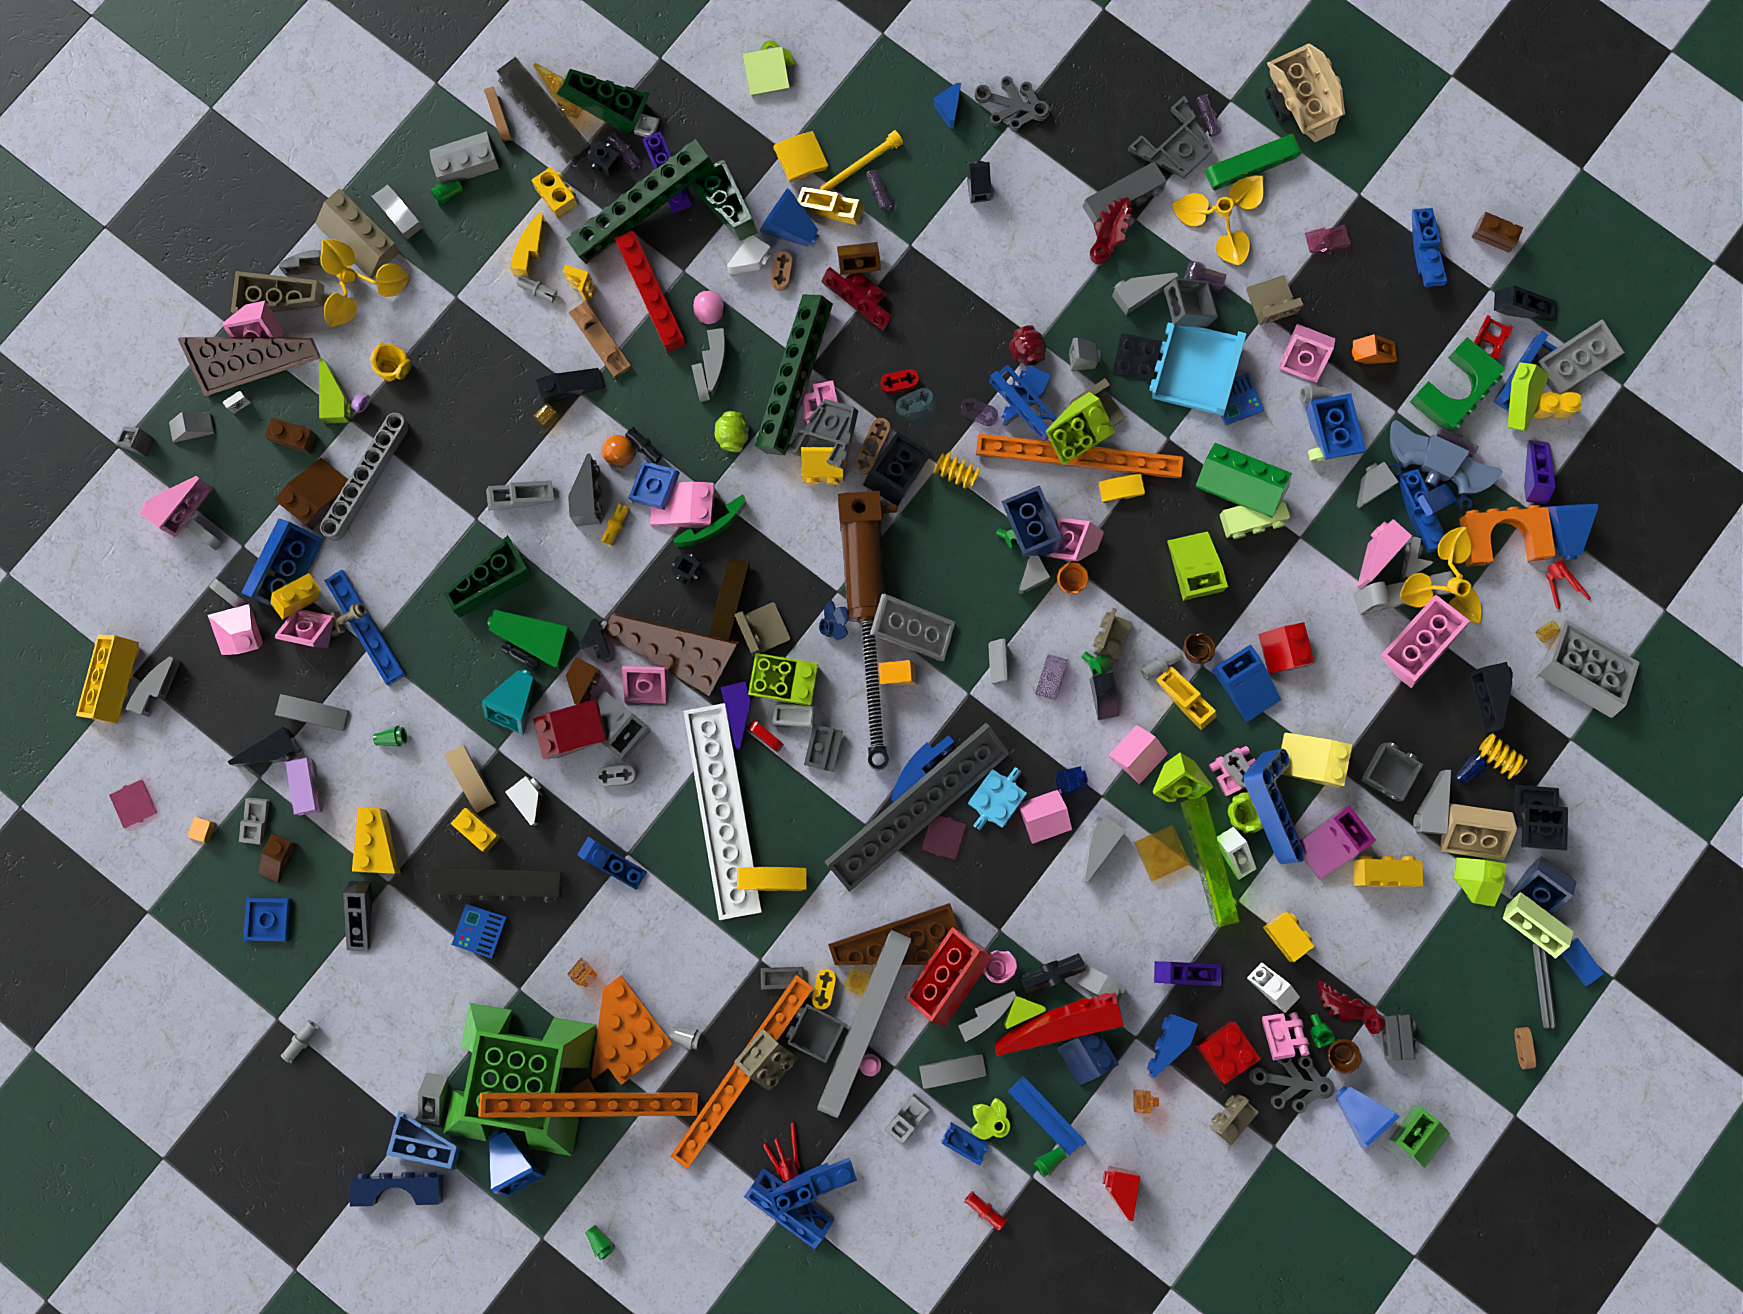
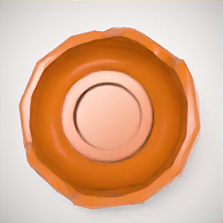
M614 435L607 438L603 444L602 456L610 465L623 468L632 463L635 457V447L626 437Z
M1076 562L1064 564L1057 574V583L1066 593L1081 592L1087 586L1089 580L1087 570Z

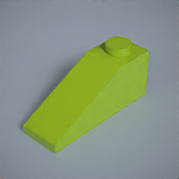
M319 358V418L325 424L350 423V416L353 414L351 404L330 365L324 358Z
M1521 362L1518 364L1511 382L1507 425L1509 429L1527 432L1550 375L1538 365Z

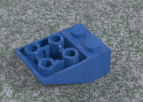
M1251 644L1212 669V672L1245 722H1248L1281 701L1263 661Z

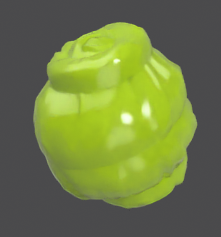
M727 411L715 423V439L720 444L721 449L729 452H741L743 445L748 441L749 426L745 422L742 413Z
M1246 792L1232 798L1233 803L1230 804L1227 811L1231 825L1238 830H1243L1245 834L1261 830L1263 826L1249 793Z

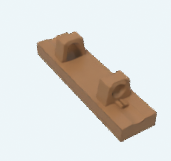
M586 301L569 311L570 316L614 379L632 368ZM592 322L595 323V324H593L592 326H590L589 328L586 329V326H587V325H589V324L592 323Z

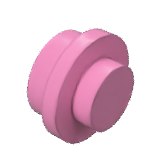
M867 1054L863 1056L859 1067L864 1075L874 1076L880 1071L881 1062L876 1055Z

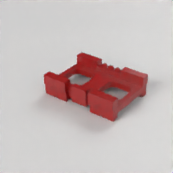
M1487 315L1474 343L1479 347L1482 341L1492 344L1494 348L1491 354L1488 355L1497 361L1503 350L1501 347L1509 337L1513 327L1501 324ZM1490 324H1495L1502 328L1499 337L1488 332Z

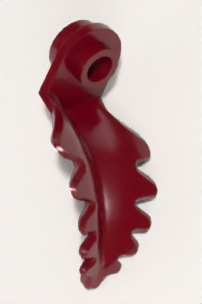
M1128 197L1118 198V201L1113 200V206L1107 205L1109 213L1104 211L1100 213L1102 222L1096 221L1094 223L1097 240L1089 253L1093 263L1098 265L1104 264L1114 252L1115 246L1126 240L1127 235L1122 230L1130 227V224L1125 220L1132 217L1128 213L1132 211V208L1129 207L1132 203L1129 202Z
M1319 981L1318 993H1321L1319 999L1320 1001H1325L1322 1004L1324 1008L1331 1007L1329 1011L1331 1016L1339 1014V1020L1342 1022L1362 1019L1371 1034H1378L1384 1030V1018L1381 1014H1378L1374 1005L1365 1004L1361 999L1350 1000L1346 994L1340 996L1338 991H1332V987L1330 985L1327 986L1326 982Z

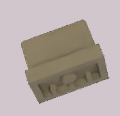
M1284 275L1249 286L1246 289L1259 325L1296 314L1303 306L1301 297L1293 299Z
M1103 379L1070 402L1071 404L1083 395L1091 392L1100 399L1112 426H1115L1125 418L1108 393L1110 384L1106 379Z
M774 602L747 614H743V612L735 614V618L752 656H755V653L760 654L790 640V636Z
M1113 608L1110 613L1106 612L1105 616H1103L1100 627L1103 629L1102 632L1099 631L1098 635H1096L1093 647H1096L1095 654L1107 655L1111 660L1118 662L1132 622L1115 616L1117 609Z
M762 1029L734 1062L749 1078L767 1090H771L778 1084L779 1079L793 1066L797 1057L780 1045L766 1030Z
M1239 1094L1236 1096L1232 1095L1226 1101V1108L1223 1112H1218L1211 1120L1213 1124L1210 1128L1229 1145L1236 1141L1259 1113L1248 1103L1249 1100Z

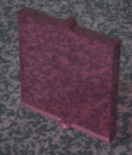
M142 779L129 786L124 785L122 789L109 795L123 828H127L137 822L142 823L144 819L157 813Z
M937 816L929 824L922 850L934 853L937 857L941 855L955 860L966 824L951 820V817Z

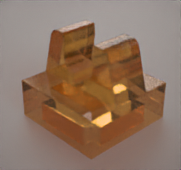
M582 957L567 973L575 984L584 987L589 985L585 980L588 975H592L594 978L597 976L589 963Z
M1133 1090L1134 1112L1142 1114L1151 1113V1107L1159 1106V1097L1151 1096V1091Z

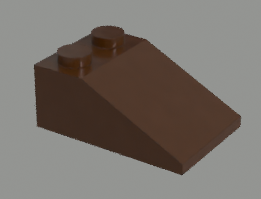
M319 458L290 481L274 500L313 530L328 513L348 479L324 459Z

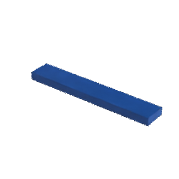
M340 570L324 580L344 614L350 611V607L354 603H362L364 605L344 570ZM368 610L364 618L360 620L354 618L349 621L387 686L406 676Z

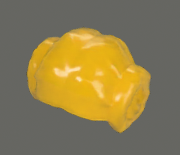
M380 342L370 357L373 371L385 381L391 382L396 378L399 380L404 379L412 367V361L408 359L406 352L393 344Z

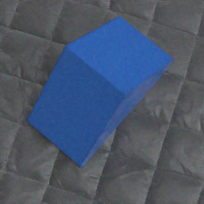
M958 82L934 97L933 107L950 129H954L961 83Z

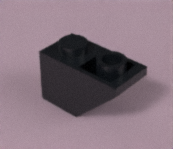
M975 161L969 164L967 185L970 203L985 202L991 199L990 162Z

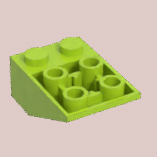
M1088 392L1072 402L1045 432L1062 465H1065L1114 434L1115 430L1100 399L1091 392Z
M1208 532L1167 541L1183 601L1223 592L1228 587L1223 566Z
M755 653L748 695L791 705L812 706L819 665L813 662Z

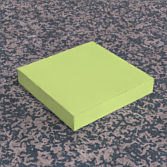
M782 47L743 54L751 96L790 88Z

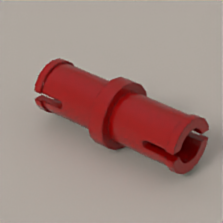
M971 1191L965 1198L964 1203L978 1213V1217L987 1220L996 1230L999 1231L1006 1223L1007 1219L997 1213L992 1208L993 1205L989 1202H984L978 1197L975 1192Z

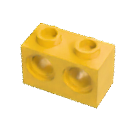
M549 167L531 180L534 188L557 219L577 206L575 200L577 197L576 193L570 186L568 188L563 183L565 179L559 171L555 172L552 167ZM550 181L555 182L552 186H546ZM560 197H566L562 202L557 201Z

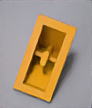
M911 660L878 663L880 684L917 685L916 664Z

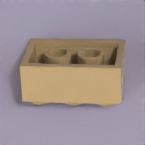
M1449 803L1448 834L1441 836V852L1504 861L1517 831L1513 813Z

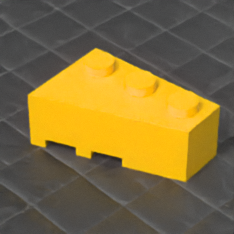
M358 807L352 865L353 872L401 874L385 809Z
M1360 856V860L1353 861V885L1422 887L1423 861L1415 860V856H1402V860H1394V856H1381V859H1373V856Z

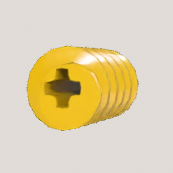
M950 451L946 455L942 453L935 466L934 473L937 474L941 470V477L949 474V481L956 477V485L963 481V488L966 489L971 485V490L979 476L981 467L974 471L973 463L966 467L965 459L958 463V455L951 459Z
M1491 734L1479 747V750L1482 751L1480 758L1488 755L1487 763L1495 761L1493 768L1496 769L1501 765V774L1509 771L1508 779L1516 776L1526 765L1527 760L1523 761L1521 754L1516 755V750H1509L1510 746L1508 744L1502 745L1503 741L1501 739L1495 740V734Z

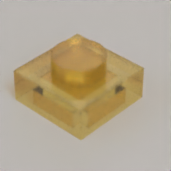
M851 967L843 988L863 996L871 975Z

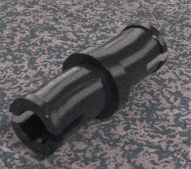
M635 427L627 431L625 437L637 447L639 453H643L654 464L663 458V454L651 444L648 438L645 439Z

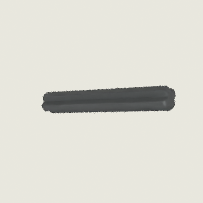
M1534 943L1533 952L1543 1027L1547 1029L1555 1028L1556 1018L1548 956L1544 949Z

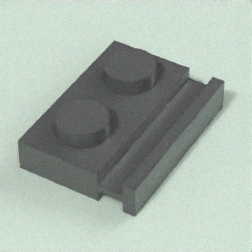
M815 724L814 728H812L804 766L834 773L843 731Z

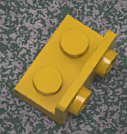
M565 264L562 272L570 287L578 290L583 300L589 302L590 297L593 298L596 291V286L589 272Z

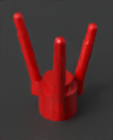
M1559 560L1547 567L1549 572L1545 575L1549 580L1557 609L1560 608L1553 578L1559 581L1566 577L1576 592L1580 591L1587 600L1591 599L1587 591L1569 571L1563 560Z
M794 1122L791 1123L794 1161H792V1158L786 1159L778 1138L775 1139V1143L781 1158L779 1163L766 1143L763 1145L776 1168L777 1174L781 1175L783 1181L798 1176V1168L801 1167L798 1160Z

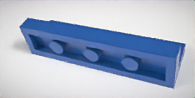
M1540 331L1533 338L1519 362L1530 364L1543 358L1538 355L1541 346L1549 350V353L1557 349V347L1546 341L1549 334ZM1519 362L1493 401L1508 412L1509 404L1505 401L1510 396L1511 382Z
M1006 365L999 372L995 371L990 376L989 383L1041 440L1045 442L1048 439L1045 431L1049 427L1042 419H1049L1054 422L1057 419L1056 416L1009 365ZM1006 372L1013 378L1012 385H1009L1002 377ZM1015 389H1023L1027 393L1026 400H1023ZM1029 404L1038 405L1040 407V415H1037L1029 407Z
M1024 1076L1008 1090L1015 1100L1069 1156L1080 1145L1083 1147L1087 1143Z
M763 1168L744 1195V1198L815 1249L823 1240L834 1220L811 1203L802 1205L806 1209L807 1215L798 1213L797 1208L776 1215L769 1193L784 1183ZM764 1177L770 1182L772 1188L766 1189L759 1182ZM819 1218L826 1223L823 1230L815 1225L814 1219Z

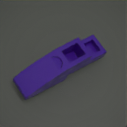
M661 132L642 139L654 169L660 167L671 157ZM685 189L668 201L672 213L691 207V202Z

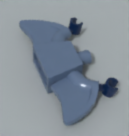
M1394 420L1391 424L1390 446L1392 454L1398 463L1389 466V469L1392 467L1397 468L1398 472L1394 476L1396 477L1400 474L1401 468L1405 469L1410 464L1420 465L1419 470L1427 474L1424 483L1428 487L1436 488L1439 480L1447 482L1450 479L1458 486L1461 498L1458 499L1457 506L1462 509V502L1464 500L1467 502L1466 508L1470 509L1472 501L1467 498V495L1477 494L1489 488L1503 473L1500 468L1477 463L1467 456L1468 450L1434 434L1430 438L1417 435L1397 420Z

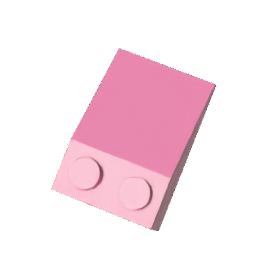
M195 476L153 496L151 500L144 503L140 514L161 530L175 537L214 488Z
M676 483L665 510L655 507L651 508L650 525L705 529L713 523L714 483Z
M1394 519L1389 523L1384 521L1370 535L1373 538L1368 543L1357 585L1359 589L1369 584L1412 537Z

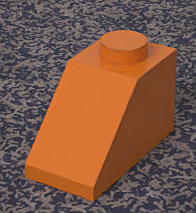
M1374 334L1353 341L1352 355L1357 362L1375 364L1397 361L1396 345L1392 340Z

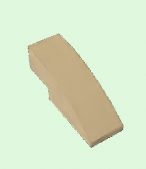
M461 745L444 754L453 774L476 813L496 803L466 746Z

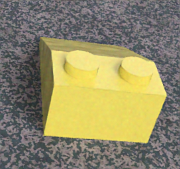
M1284 733L1281 749L1283 748L1287 751L1289 765L1281 775L1335 788L1345 785L1352 744Z

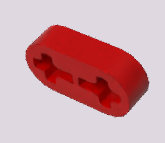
M912 369L886 374L881 379V389L886 394L912 390L918 385L919 376ZM907 375L915 378L911 384L908 381H901L906 380ZM887 380H890L891 383H894L893 388H889L888 385H885L887 384Z
M753 720L747 727L775 752L778 753L784 746L778 738L757 721Z

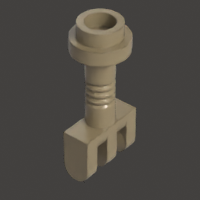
M354 603L351 605L350 611L340 616L339 612L329 614L334 617L332 629L336 628L331 632V637H336L345 632L343 624L354 618L357 620L364 618L367 613L366 607L362 603Z

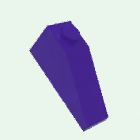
M1529 440L1527 443L1524 482L1526 502L1547 504L1556 488L1550 444Z
M746 682L721 687L737 751L742 749L752 705L750 699L754 698V696L748 695L750 686L747 687Z
M1154 962V983L1221 986L1222 964Z

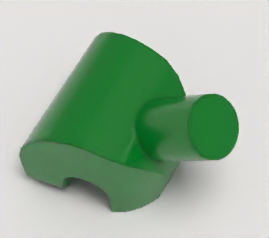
M1001 528L997 530L996 535L1005 539L1009 548L1017 547V539L1013 530L1006 531Z
M1086 651L1081 657L1088 663L1093 676L1097 673L1099 675L1105 674L1113 669L1112 660L1107 655H1099L1094 658Z
M1318 1013L1311 1015L1310 1018L1315 1026L1311 1028V1036L1315 1046L1321 1048L1334 1043L1336 1039L1326 1023H1322Z

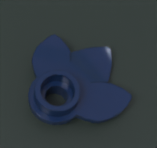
M832 600L828 601L824 608V619L819 623L821 634L827 637H834L836 640L845 638L848 634L845 627L849 619L848 609L846 607L836 608Z

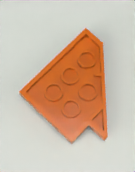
M620 975L603 989L591 1077L595 1079L608 1068L620 1085H622L674 1043L669 1039L623 976Z

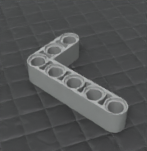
M1453 571L1429 576L1432 581L1431 586H1447L1449 580L1454 578ZM1377 582L1361 589L1354 594L1359 614L1363 615L1407 605L1400 599V592L1405 582L1388 586L1385 585V582ZM1432 590L1434 596L1437 595L1438 597L1452 594L1445 590Z

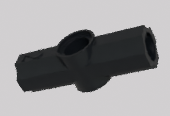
M1077 953L1060 961L1055 960L1044 964L1039 969L1023 974L1019 978L1025 993L1028 994L1040 988L1061 983L1068 977L1086 971L1080 954Z

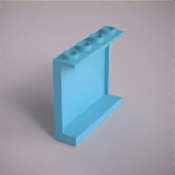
M1173 321L1172 323L1168 322L1165 332L1168 335L1167 342H1162L1160 350L1163 357L1161 361L1157 360L1155 372L1158 373L1156 380L1152 379L1149 391H1152V399L1224 416L1246 333L1238 331L1237 336L1202 327L1173 325Z

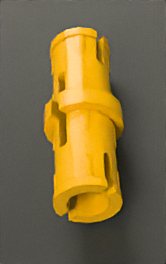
M617 504L612 518L607 521L608 526L600 539L601 542L613 546L619 530L623 529L622 524L628 511H630L628 507Z

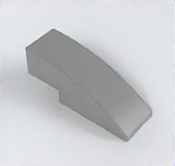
M386 185L371 196L406 240L423 228L389 185Z
M723 328L707 330L710 350L702 351L710 396H714L725 365L726 343Z
M552 481L514 482L509 485L488 486L486 490L488 511L527 507L554 501Z
M169 656L158 664L138 685L125 709L149 717L157 697L165 700L181 661Z
M280 694L275 715L344 731L349 710Z
M1008 992L975 1007L974 1010L977 1016L958 1024L964 1041L966 1042L978 1036L995 1023L1010 1006L1016 996L1015 992Z
M983 1054L919 1066L923 1089L986 1076Z

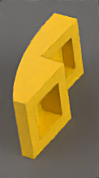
M1142 474L1098 482L1103 503L1146 494Z

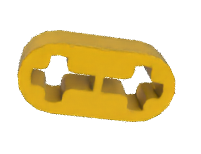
M822 969L816 977L812 1003L817 1009L823 1010L828 1008L832 1001L836 976L830 969ZM825 972H829L832 982L828 981L827 987L823 988V980L820 979V976L825 975ZM825 990V998L828 999V1002L820 1006L819 1002L816 1001V997H820L821 991Z

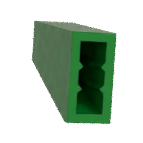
M494 610L493 615L489 616L487 625L492 633L553 668L561 669L571 631L567 626L499 610Z

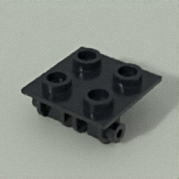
M1121 333L1112 373L1152 381L1162 341Z

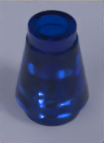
M1474 754L1472 757L1469 756L1456 775V778L1466 785L1485 772L1488 764L1477 754Z

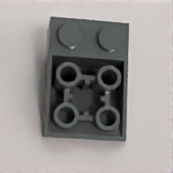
M590 453L586 455L568 496L569 515L575 526L601 524L600 518L604 517L603 506L600 505L599 497H602V489L597 480V477H600V466L597 465V461L592 458Z
M602 690L595 698L598 700L608 739L602 742V744L625 762L650 732L651 728L606 691Z

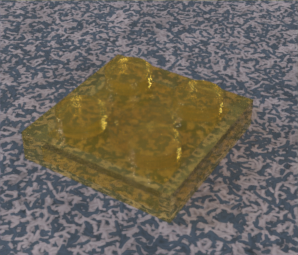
M1173 825L1133 842L1151 881L1191 864Z

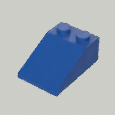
M1351 393L1310 401L1306 408L1310 429L1325 460L1366 452Z

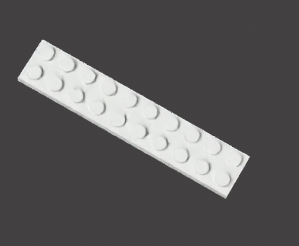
M725 703L685 710L683 712L719 920L761 913L758 890H737V868L754 867Z

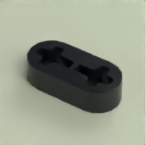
M1276 84L1266 87L1265 96L1276 120L1282 122L1289 119L1290 110L1287 109L1285 98L1278 91Z

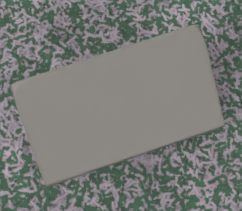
M999 639L988 644L990 682L992 684L1006 683L1008 681L1006 640Z

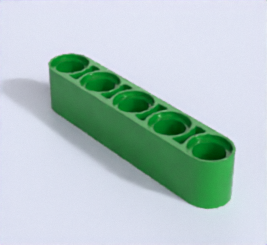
M1290 134L1211 165L1205 170V174L1212 189L1218 190L1243 178L1254 176L1294 160L1302 154V150L1295 135Z

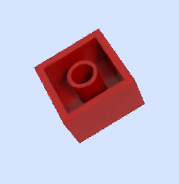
M1232 1021L1196 1045L1219 1081L1224 1084L1260 1060V1057L1237 1023Z

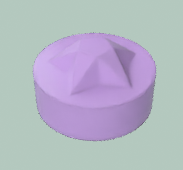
M363 391L354 396L351 408L358 413L363 412L370 403V396Z

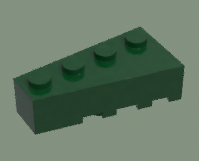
M569 69L556 93L627 135L635 128L650 95L648 92H639L632 87H623L609 80H600L596 76Z
M724 159L715 163V166L691 183L694 192L739 241L758 233Z
M508 535L499 546L489 551V555L480 563L477 562L466 576L463 575L443 593L453 612L459 618L533 577Z

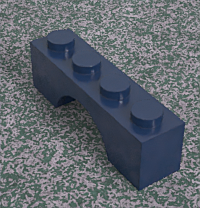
M437 1171L423 1172V1175H415V1172H401V1176H393V1172L379 1173V1176H371V1173L365 1172L357 1173V1177L350 1179V1207L373 1206L378 1203L380 1196L388 1188H401L407 1191L414 1199L416 1205H439L443 1202V1175H437Z

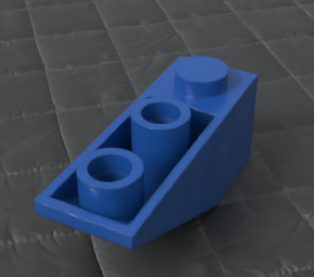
M1028 365L1026 371L1022 370L1019 377L1041 399L1051 374ZM1015 389L1018 395L1023 400H1026L1027 393L1023 389ZM1006 406L1001 416L1004 418V426L1019 416L1011 406Z
M590 837L586 839L577 854L583 860L637 890L647 873L646 870Z
M1169 1014V1017L1164 1018L1161 1027L1164 1030L1162 1037H1158L1154 1050H1157L1154 1059L1151 1058L1148 1063L1147 1070L1150 1071L1149 1076L1155 1078L1191 1045L1197 1023L1173 1014Z

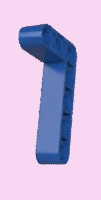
M1283 748L1263 752L1245 772L1244 782L1277 861L1280 864H1290L1304 860V849L1275 782L1289 765V755Z

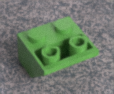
M1414 1105L1389 1140L1425 1168L1449 1137L1450 1132L1423 1107Z

